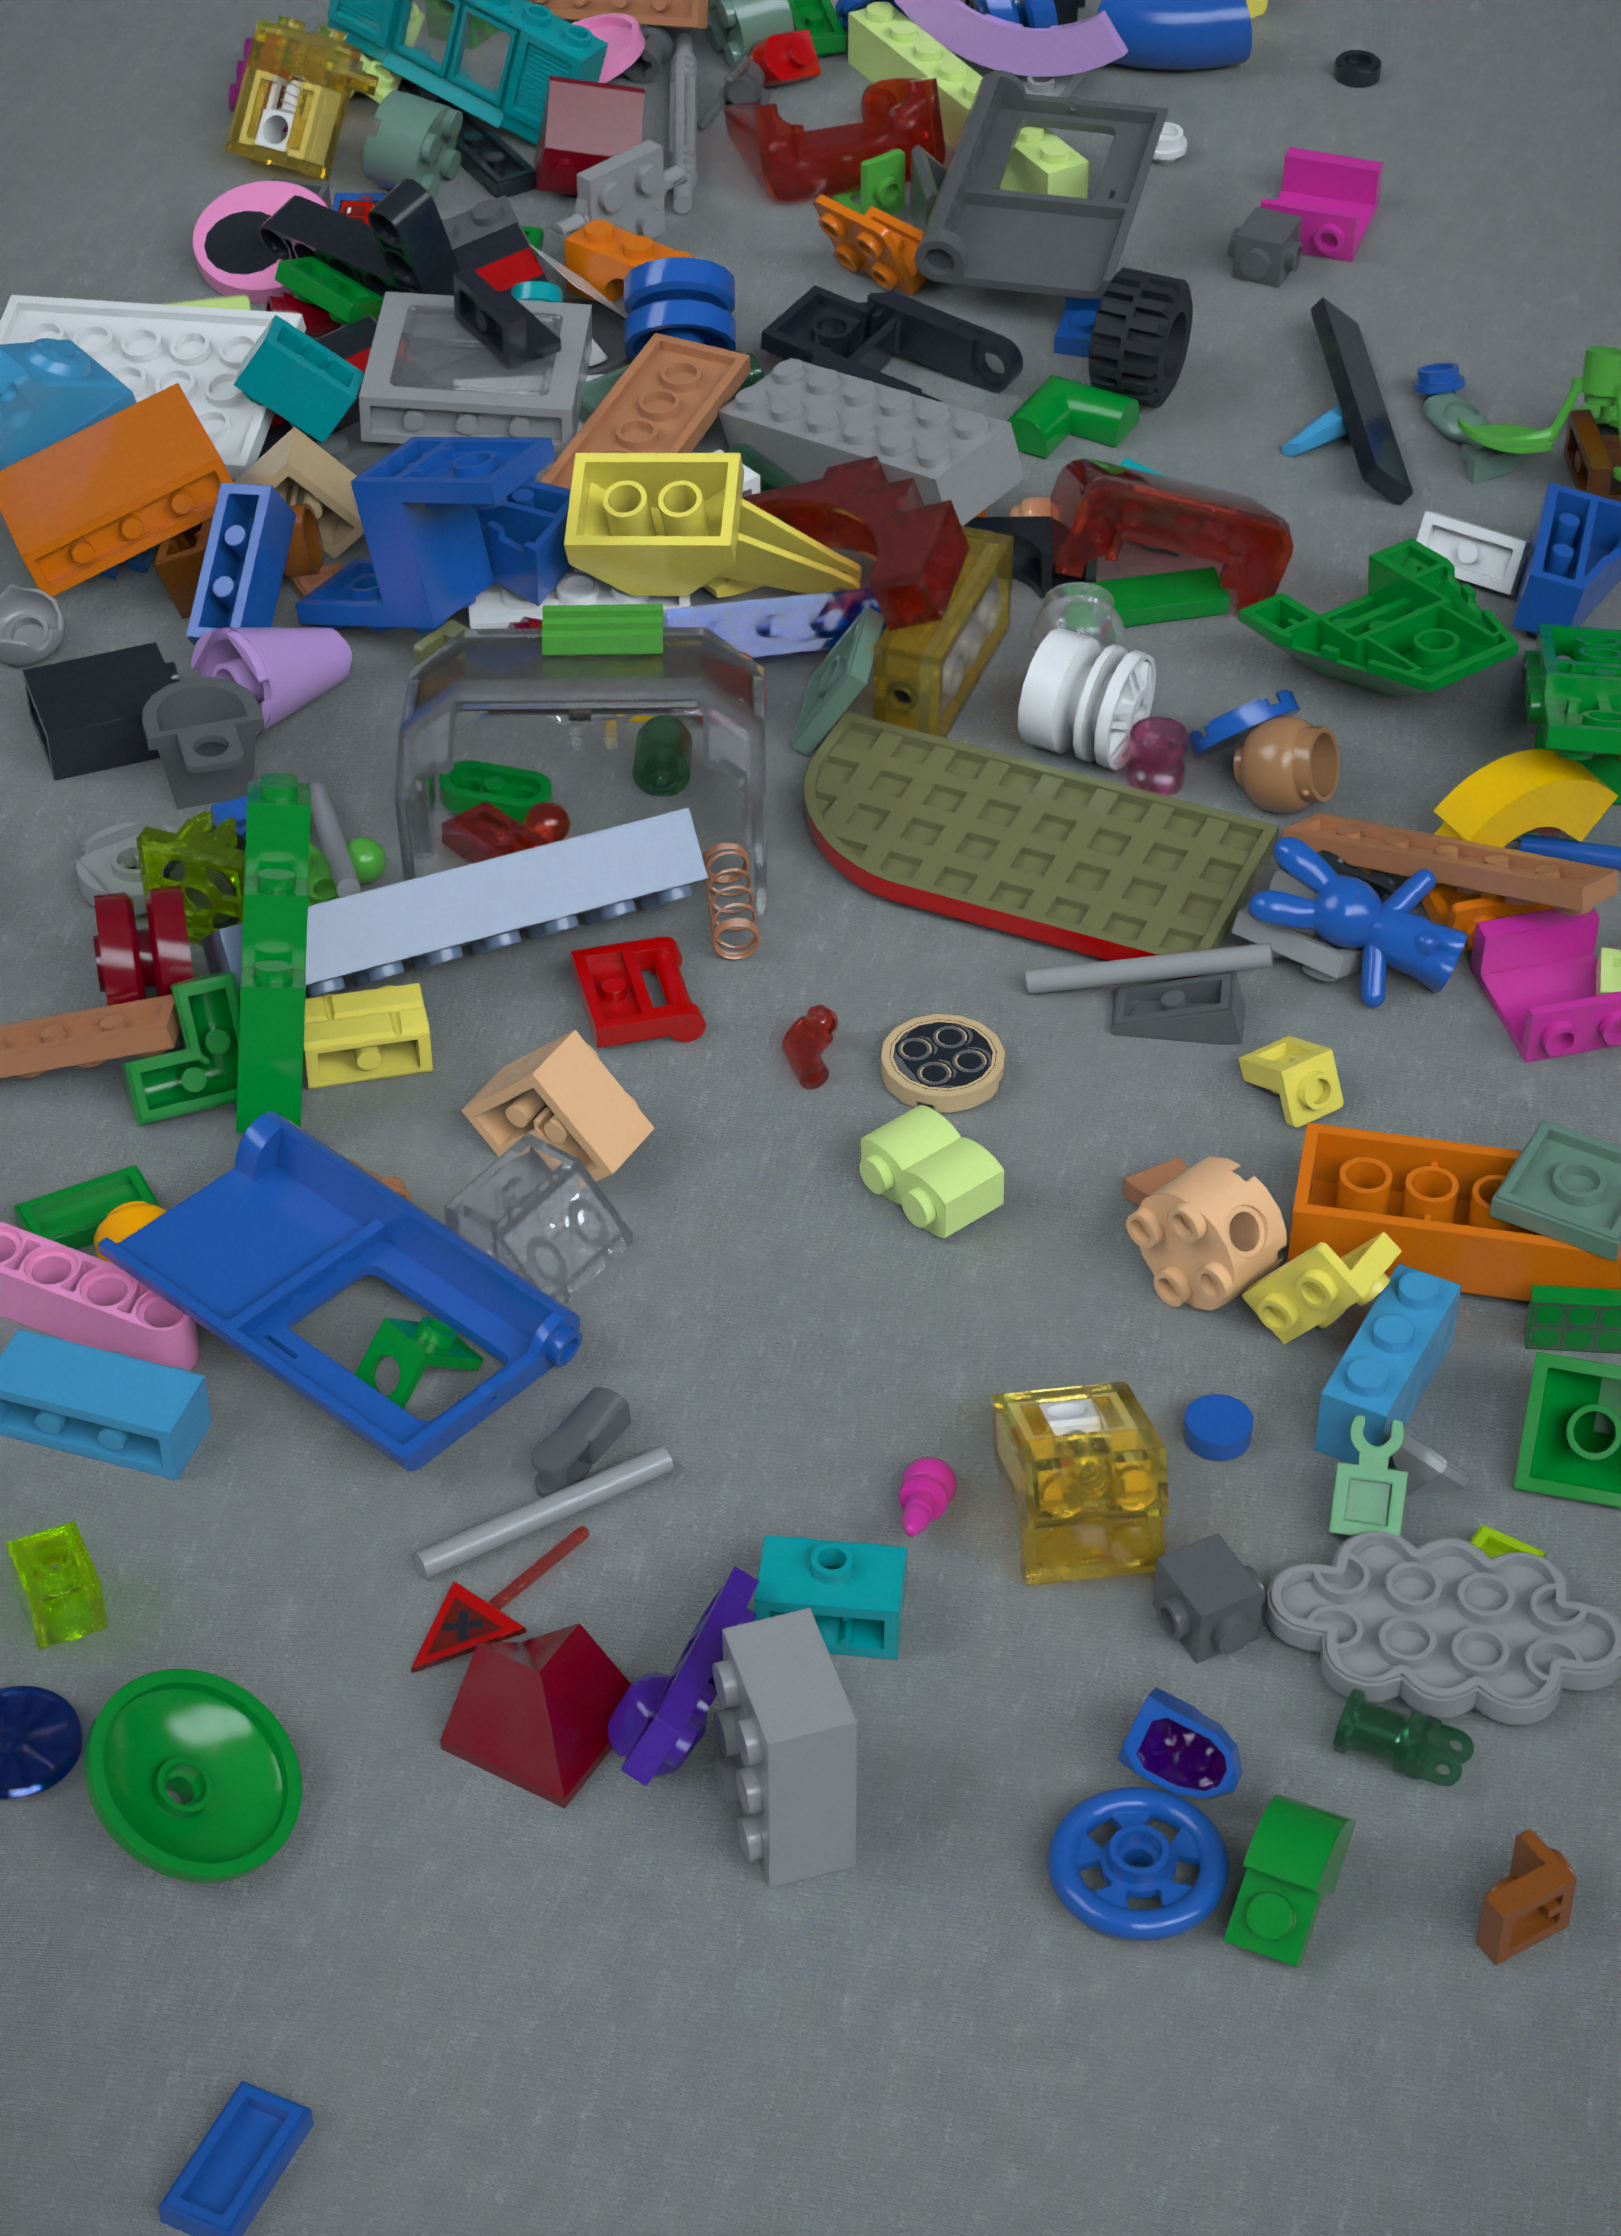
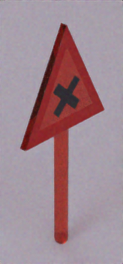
M585 1526L578 1527L488 1602L453 1581L411 1667V1672L415 1673L474 1652L477 1643L502 1642L527 1633L524 1626L500 1610L586 1540L589 1536L588 1528Z

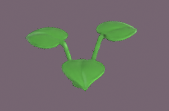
M1608 346L1586 347L1582 377L1572 378L1571 390L1554 423L1547 429L1538 431L1530 427L1513 424L1469 425L1460 418L1458 419V426L1471 439L1494 450L1519 454L1540 453L1553 450L1554 443L1552 441L1557 438L1571 410L1590 409L1596 424L1605 423L1619 428L1621 445V349ZM1585 393L1584 402L1589 405L1572 408L1579 394ZM1621 466L1614 467L1612 476L1620 482Z

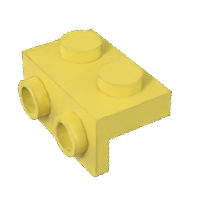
M1385 1232L1380 1233L1341 1258L1326 1243L1320 1242L1250 1285L1242 1297L1259 1316L1262 1323L1271 1329L1285 1345L1316 1326L1320 1329L1328 1327L1349 1306L1355 1303L1363 1306L1375 1298L1390 1282L1389 1277L1384 1272L1402 1251Z

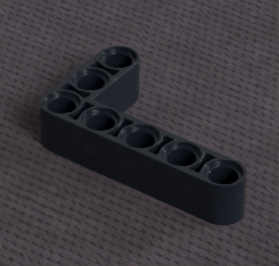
M402 179L368 212L369 225L302 196L294 195L259 227L258 233L261 241L278 259L283 261L313 256L383 298L385 292L454 296L453 274L461 271L432 196L422 185L413 179Z

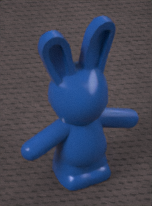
M1284 837L1276 842L1273 848V857L1280 869L1314 892L1316 897L1315 900L1285 892L1274 890L1262 891L1255 894L1248 904V912L1251 917L1268 925L1314 930L1323 940L1337 948H1362L1361 999L1368 1007H1379L1385 1000L1386 963L1399 972L1409 974L1434 993H1439L1444 988L1453 973L1468 935L1466 932L1434 923L1423 916L1410 912L1434 889L1436 877L1432 871L1428 869L1418 870L1382 903L1378 893L1367 882L1355 877L1338 875L1304 841L1294 837Z

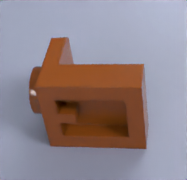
M1531 1829L1515 1837L1509 1877L1496 1883L1483 1898L1477 1945L1495 1965L1569 1926L1577 1878L1567 1859L1558 1850L1549 1849Z

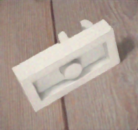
M1425 511L1416 540L1447 558L1455 567V578L1509 595L1516 594L1531 545L1530 541L1433 511Z

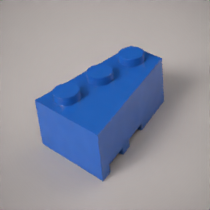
M533 481L518 487L506 496L507 501L503 505L488 510H477L495 583L540 606L572 567L568 562L564 548L571 489Z
M1549 482L1529 541L1531 545L1523 569L1512 627L1525 630L1534 636H1537L1539 623L1580 626L1621 580V502Z

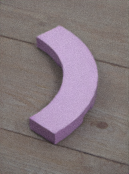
M894 0L909 19L948 50L984 67L997 71L1003 70L1014 75L1059 77L1083 73L1109 64L1123 57L1128 52L1127 47L1105 10L1090 18L1074 23L1050 26L1049 28L1023 27V24L1006 21L990 14L983 15L968 7L961 0Z

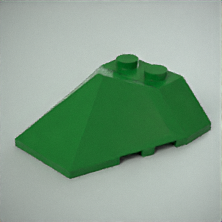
M1412 538L1369 555L1368 595L1321 615L1283 592L1238 611V620L1314 671L1390 697L1433 692L1517 655L1519 647L1518 642L1490 609L1482 611L1476 604V592L1469 584L1461 585L1457 581L1453 564L1444 556Z

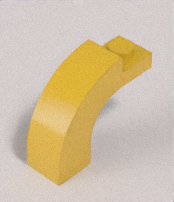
M1532 749L1520 751L1487 764L1456 786L1434 809V812L1444 820L1434 835L1504 848L1516 837L1530 830L1541 827H1554L1582 842L1618 795L1583 765L1575 760L1557 756L1554 750Z

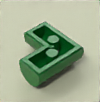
M1051 374L1007 422H1010L1012 425L1018 451L1046 459L1069 434L1114 448L1117 447L1139 423V403L1137 399Z
M227 971L207 974L170 985L184 1048L122 1062L121 1064L128 1102L134 1120L138 1125L237 1102L240 996L234 972Z

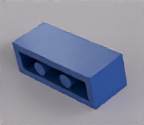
M220 484L186 637L194 646L206 632L222 627H272L296 519V513L272 485Z

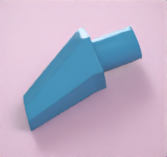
M1336 405L1331 411H1327L1314 418L1282 445L1283 456L1294 457L1334 444L1345 436L1348 431L1340 405Z

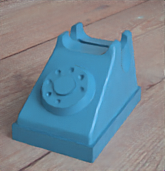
M42 338L34 342L0 344V470L136 404L133 391L71 340Z

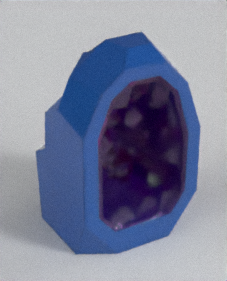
M1157 1687L1152 1690L1145 1700L1117 1759L1137 1775L1173 1794L1205 1799H1215L1233 1794L1243 1774L1238 1746L1223 1726L1200 1713L1195 1706Z

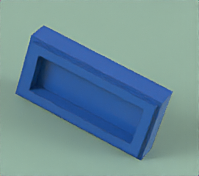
M241 2081L158 2206L161 2223L192 2236H243L313 2127L311 2109Z

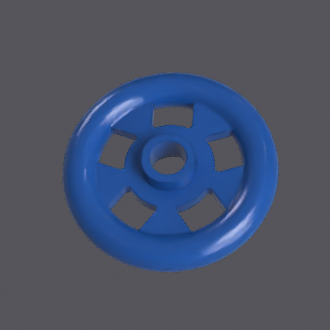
M1127 1787L1112 1789L1098 1793L1078 1803L1058 1823L1051 1837L1047 1853V1867L1052 1887L1066 1909L1087 1926L1103 1934L1125 1940H1160L1191 1930L1208 1918L1216 1909L1229 1881L1230 1865L1227 1848L1223 1837L1213 1822L1202 1811L1186 1800L1173 1794L1150 1788ZM1151 1820H1156L1175 1828L1179 1833L1171 1843H1168L1166 1837L1160 1831L1148 1825ZM1110 1822L1118 1831L1105 1846H1100L1089 1834L1102 1824ZM1177 1862L1199 1866V1874L1194 1886L1173 1882ZM1131 1865H1142V1866H1144V1867H1143V1868H1139V1867H1133V1866H1131ZM1097 1866L1100 1867L1101 1875L1108 1886L1092 1891L1083 1881L1080 1871ZM1158 1896L1160 1898L1161 1908L1151 1910L1128 1909L1127 1897L1144 1899Z

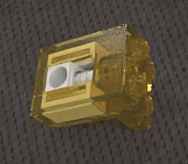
M278 15L276 23L258 19L224 151L271 166L272 164L299 171V173L328 181L351 90L374 96L379 77L362 70L364 62L359 60L362 49L346 43L347 34L342 31L320 25L317 34L304 31L306 23L282 15ZM294 77L303 79V82L294 80ZM288 125V134L282 141V131Z
M1127 1381L991 1395L994 1461L1018 1508L1021 1576L1026 1586L1155 1572L1156 1558L1165 1554L1164 1515H1169L1166 1446Z

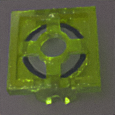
M204 811L188 819L177 833L148 826L143 829L136 838L144 899L150 889L181 885L189 943L202 946V938L219 929L243 923L246 839L237 833L236 819L228 817L218 826H214L212 813Z

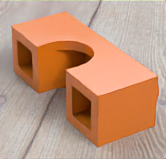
M594 219L564 239L566 267L588 281L611 303L624 295V277L632 268L648 261L663 258H695L687 252L674 250L654 242L649 237L636 235L618 228L605 220ZM566 279L567 292L587 300L597 301Z

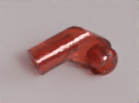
M824 1005L810 1007L806 1016L800 1017L790 1027L782 1042L783 1053L802 1087L811 1090L822 1086L829 1077V1070L821 1055L833 1040L832 1033L839 1024L837 1015Z

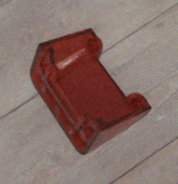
M896 77L871 83L861 97L863 122L804 131L803 125L790 124L784 121L778 114L777 104L761 105L757 102H742L723 106L730 140L764 193L776 201L792 202L816 198L820 194L827 196L861 190V163L895 149L905 152V182L911 181V150L915 146L920 145L942 165L945 162L946 149L936 78Z
M1081 458L1071 461L1064 466L1057 477L1050 496L1055 572L1078 578L1082 577L1085 564L1096 557L1105 555L1106 560L1116 562L1124 541H1131L1224 563L1220 572L1221 587L1233 588L1237 592V610L1239 611L1276 594L1293 553L1294 545L1289 524L1275 512L1251 497L1095 459Z

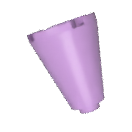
M222 627L206 632L196 642L191 658V671L200 669L201 678L215 677L231 680L249 689L258 701L264 719L265 730L256 732L257 737L343 682L350 672L352 652L348 642L332 628Z

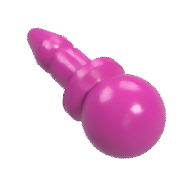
M919 1458L913 1461L903 1473L899 1502L903 1509L901 1522L906 1535L914 1537L925 1531L929 1522L939 1518L955 1496L957 1481L954 1471L945 1461L939 1458Z

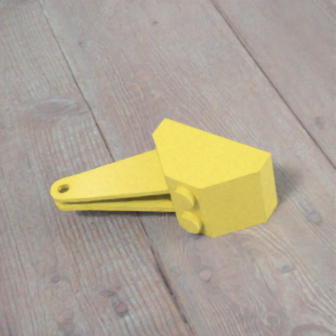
M575 453L564 548L570 565L631 596H688L718 576L805 593L837 603H849L855 601L860 596L861 585L859 582L862 577V568L855 561L838 554L742 498L744 468L740 453Z

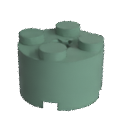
M709 0L708 11L712 24L707 25V37L714 52L721 50L725 52L730 68L739 62L742 55L749 57L754 46L761 40L771 35L794 31L788 0Z
M393 90L383 99L374 115V119L381 121L377 135L374 136L369 133L367 135L363 153L364 175L372 183L392 190L402 179H413L422 185L434 200L437 196L440 182L445 177L453 179L459 169L461 153L455 150L457 135L463 122V114L461 111L419 96Z

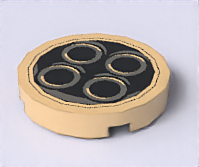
M947 1014L916 1017L894 1028L884 1040L881 1053L880 1075L887 1090L902 1103L909 1106L917 1107V1102L933 1105V1109L940 1113L969 1110L991 1099L999 1089V1081L1004 1077L1005 1050L999 1037L984 1024L960 1015Z

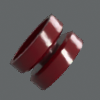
M181 885L149 890L145 898L149 928L137 929L133 900L126 892L94 896L98 935L93 936L100 992H106L108 1006L146 999V987L157 986L158 997L171 995V984L194 978Z

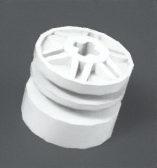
M1059 627L1050 631L1040 643L1030 663L1023 684L1018 707L1020 739L1027 744L1059 754L1069 750L1073 745L1075 756L1082 761L1090 763L1096 759V762L1102 767L1115 771L1122 768L1133 755L1150 715L1156 685L1154 658L1147 653L1137 650L1128 653L1124 647L1117 644L1106 647L1101 653L1099 642L1093 637Z

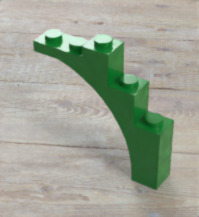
M267 773L261 775V781L248 780L236 1133H245L254 1120L268 1111H277L301 1127L311 790L310 783H298L297 776L287 773Z

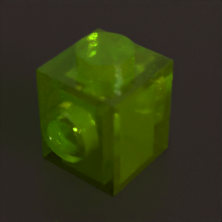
M75 1521L5 1543L14 1590L38 1650L66 1641H74L85 1635L108 1628L100 1579ZM54 1565H60V1566H57V1567H54V1568H49V1567L54 1566Z

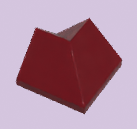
M580 1623L523 1642L477 1643L440 1739L441 1749L565 1809L612 1750L607 1736L608 1721L631 1683Z

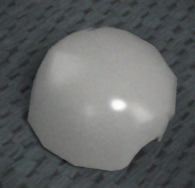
M15 584L8 585L4 593L0 595V661L16 666L30 665L41 661L59 648L65 636L66 623L58 601L41 589L20 588Z

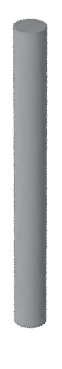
M314 783L310 785L311 814L337 894L342 898L360 893L361 886L328 788L324 784Z
M1271 943L1031 969L1026 970V983L1028 993L1036 994L1273 967V952Z
M664 1446L657 1447L414 1553L416 1567L424 1579L442 1573L673 1471L674 1465L671 1455Z

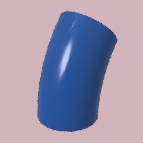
M1101 0L1097 11L1098 14L1105 10L1128 49V52L1123 57L1111 62L1113 64L1155 70H1200L1244 63L1250 57L1252 26L1246 0Z

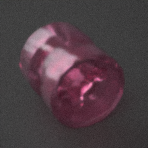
M1148 717L1139 720L1132 726L1129 748L1133 756L1129 760L1127 769V781L1130 787L1164 796L1176 794L1182 789L1185 780V764L1182 758L1187 750L1188 734L1186 728L1180 722L1165 717Z

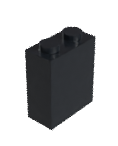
M156 642L22 670L29 715L55 781L160 758L158 749L151 751L148 749L142 724L143 707L154 693L169 684L179 682L180 679L175 663H165Z

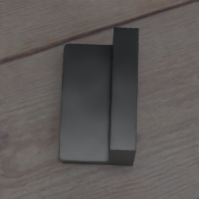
M472 268L453 274L455 320L508 368L561 350V339L511 294H500Z

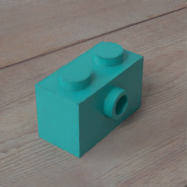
M275 315L244 358L233 385L243 391L244 395L253 403L268 407L288 420L292 427L295 426L303 434L311 435L324 443L356 400L365 373Z
M765 1535L758 1573V1581L760 1582L756 1587L754 1598V1612L757 1613L754 1621L810 1608L829 1654L898 1660L906 1601L907 1547Z

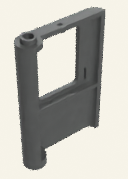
M1003 70L992 71L986 74L980 81L914 258L916 267L922 275L940 283L1081 299H1098L1102 297L1116 274L1169 108L1083 100L1074 96L1064 98L1026 94L1024 84L1014 74ZM1026 126L1103 133L1114 136L1093 199L999 189L1020 130Z

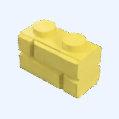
M420 984L387 985L378 989L335 995L323 994L305 999L303 1063L308 1090L433 1072L429 1023Z

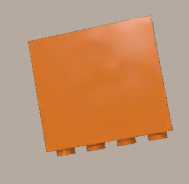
M176 383L0 470V511L37 587L53 597L212 518L220 484L233 483L180 385Z

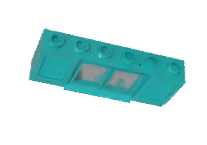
M330 0L327 18H329L326 29L327 33L381 61V66L497 128L502 126L535 145L538 143L549 76L599 82L608 47L607 42L593 36L587 28L573 25L552 14L549 8L527 0Z

